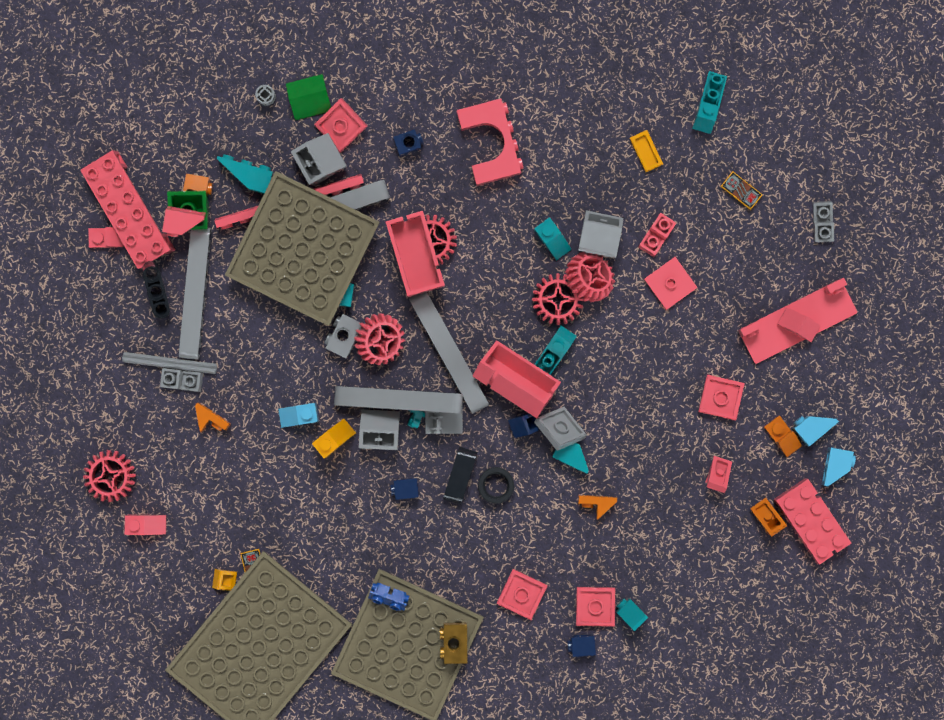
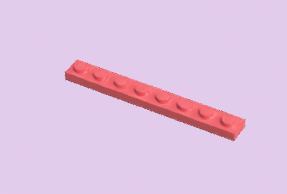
M362 174L314 188V190L324 195L331 193L334 196L343 193L342 189L350 187V190L360 188L364 180ZM258 206L216 218V227H221L224 230L233 227L232 223L240 221V224L250 222Z

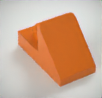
M197 402L195 405L200 432L204 431L210 421L213 422L211 425L219 431L222 429L227 430L231 423L201 403Z
M780 415L764 426L786 457L802 446L794 431L790 430Z
M578 495V504H582V507L593 508V504H597L596 520L617 502V497Z
M767 498L750 508L762 524L765 532L771 537L787 527V524Z

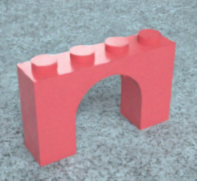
M501 98L457 110L462 131L488 125L496 128L504 139L503 151L496 159L472 166L476 186L520 175L521 169H524L521 158H517L516 151L519 150L516 139L512 140L511 132H514L511 121L507 122L506 114L509 113L506 102L502 103Z

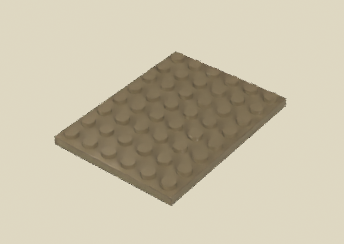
M263 551L165 671L225 720H274L351 627L352 623Z

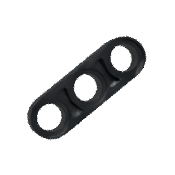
M148 261L143 265L142 270L152 312L157 318H165L169 315L170 307L160 267L155 261ZM148 269H155L156 273L149 275L146 271ZM153 287L161 288L157 293L151 291ZM163 304L166 308L164 310H157L156 306Z
M459 446L443 500L459 505L462 504L478 452Z

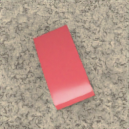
M660 213L638 247L652 257H655L676 225V222Z

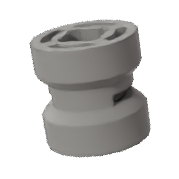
M261 85L257 88L255 96L261 105L269 106L274 103L276 94L272 87Z

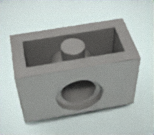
M344 314L341 317L338 316L333 324L336 327L333 334L329 333L324 342L327 344L326 349L347 359L356 342L354 337L359 335L356 330H361L362 328L359 324L360 322ZM342 330H346L349 335L345 341H340L338 338V333Z

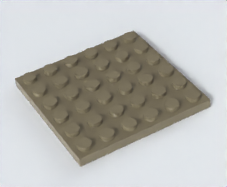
M275 171L225 276L330 326L380 222Z
M379 568L373 583L389 586L388 594L391 595L394 588L406 592V595H409L404 611H396L391 609L389 605L372 602L368 598L370 591H372L371 585L331 674L427 719L437 720L462 664H444V659H440V647H444V639H440V628H444V623H467L468 653L484 616ZM452 638L448 641V645L451 648H456L459 646V641L456 638Z

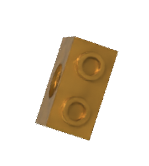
M444 623V628H440V639H444V647H440V659H444V664L467 663V623ZM456 638L459 641V646L451 648L448 645V641Z

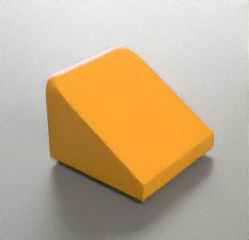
M215 569L212 588L231 591L236 584L237 572Z

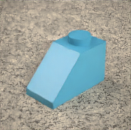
M316 403L278 409L281 428L319 422Z
M801 416L794 422L796 426L792 429L806 446H811L839 421L833 418L811 416L804 418Z
M828 447L822 485H831L847 474L851 467H854L856 456H853L854 452Z

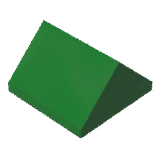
M323 74L286 83L295 121L326 113L331 108Z
M167 191L168 206L206 213L204 220L190 230L208 229L209 203L206 191Z

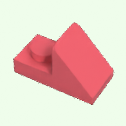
M114 227L88 228L89 248L125 247Z
M717 456L713 457L705 481L707 488L725 493L732 461Z

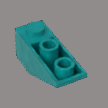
M711 71L708 72L692 129L711 134L717 119L727 76Z
M223 154V157L217 156V160L249 190L261 194L265 193L274 175V172L270 171V167L260 165L258 168L252 166L253 163L246 160H241L240 163L234 161V157Z
M560 326L534 365L551 375L577 336L563 326Z

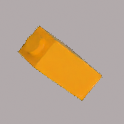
M342 419L315 440L312 445L325 459L356 434V432L345 419Z

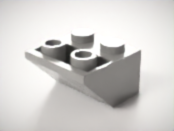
M329 133L307 141L291 151L309 185L316 186L347 167Z
M586 210L578 250L616 258L624 218Z
M361 410L359 448L398 450L400 411Z

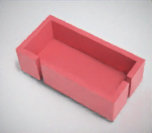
M423 211L406 215L408 221L405 222L403 217L386 221L408 297L445 287L441 271L436 269L439 264Z
M496 341L486 353L472 376L486 386L490 384L492 390L535 418H538L561 383L499 341Z
M805 478L776 497L774 501L815 562L820 565L834 555L832 551L838 553L850 545L851 542L822 498L815 496L818 493L809 479Z

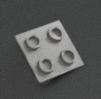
M425 411V434H463L462 413Z

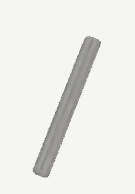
M124 352L122 356V362L211 374H216L217 364L128 352Z

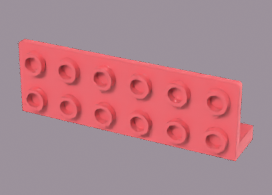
M112 150L82 168L81 172L138 269H141L146 262L154 261L164 254H170L175 251V248L167 234L160 232L125 171L128 167L120 153Z
M841 278L739 329L738 332L753 362L757 364L805 340L777 325L786 308L801 313L819 324L820 328L817 333L857 314V310L845 288V285H847L845 279Z

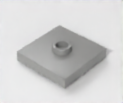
M565 407L542 415L534 421L557 451L581 441L587 436Z

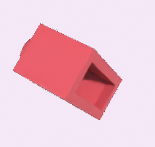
M168 206L165 210L162 232H166L167 236L178 237V235L184 234L204 220L206 213Z
M125 515V535L166 534V515Z

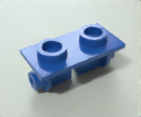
M373 583L372 591H370L368 596L372 602L389 605L391 609L396 611L405 610L409 595H406V592L394 588L391 595L388 594L389 586Z

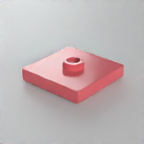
M342 98L314 124L323 135L329 133L340 153L368 127Z
M676 257L644 279L666 310L698 288Z
M706 375L698 412L736 420L745 383Z
M512 569L496 604L532 620L548 585Z
M577 587L576 626H615V587Z

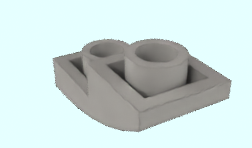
M812 202L814 242H833V202Z
M162 368L160 387L201 392L203 373Z

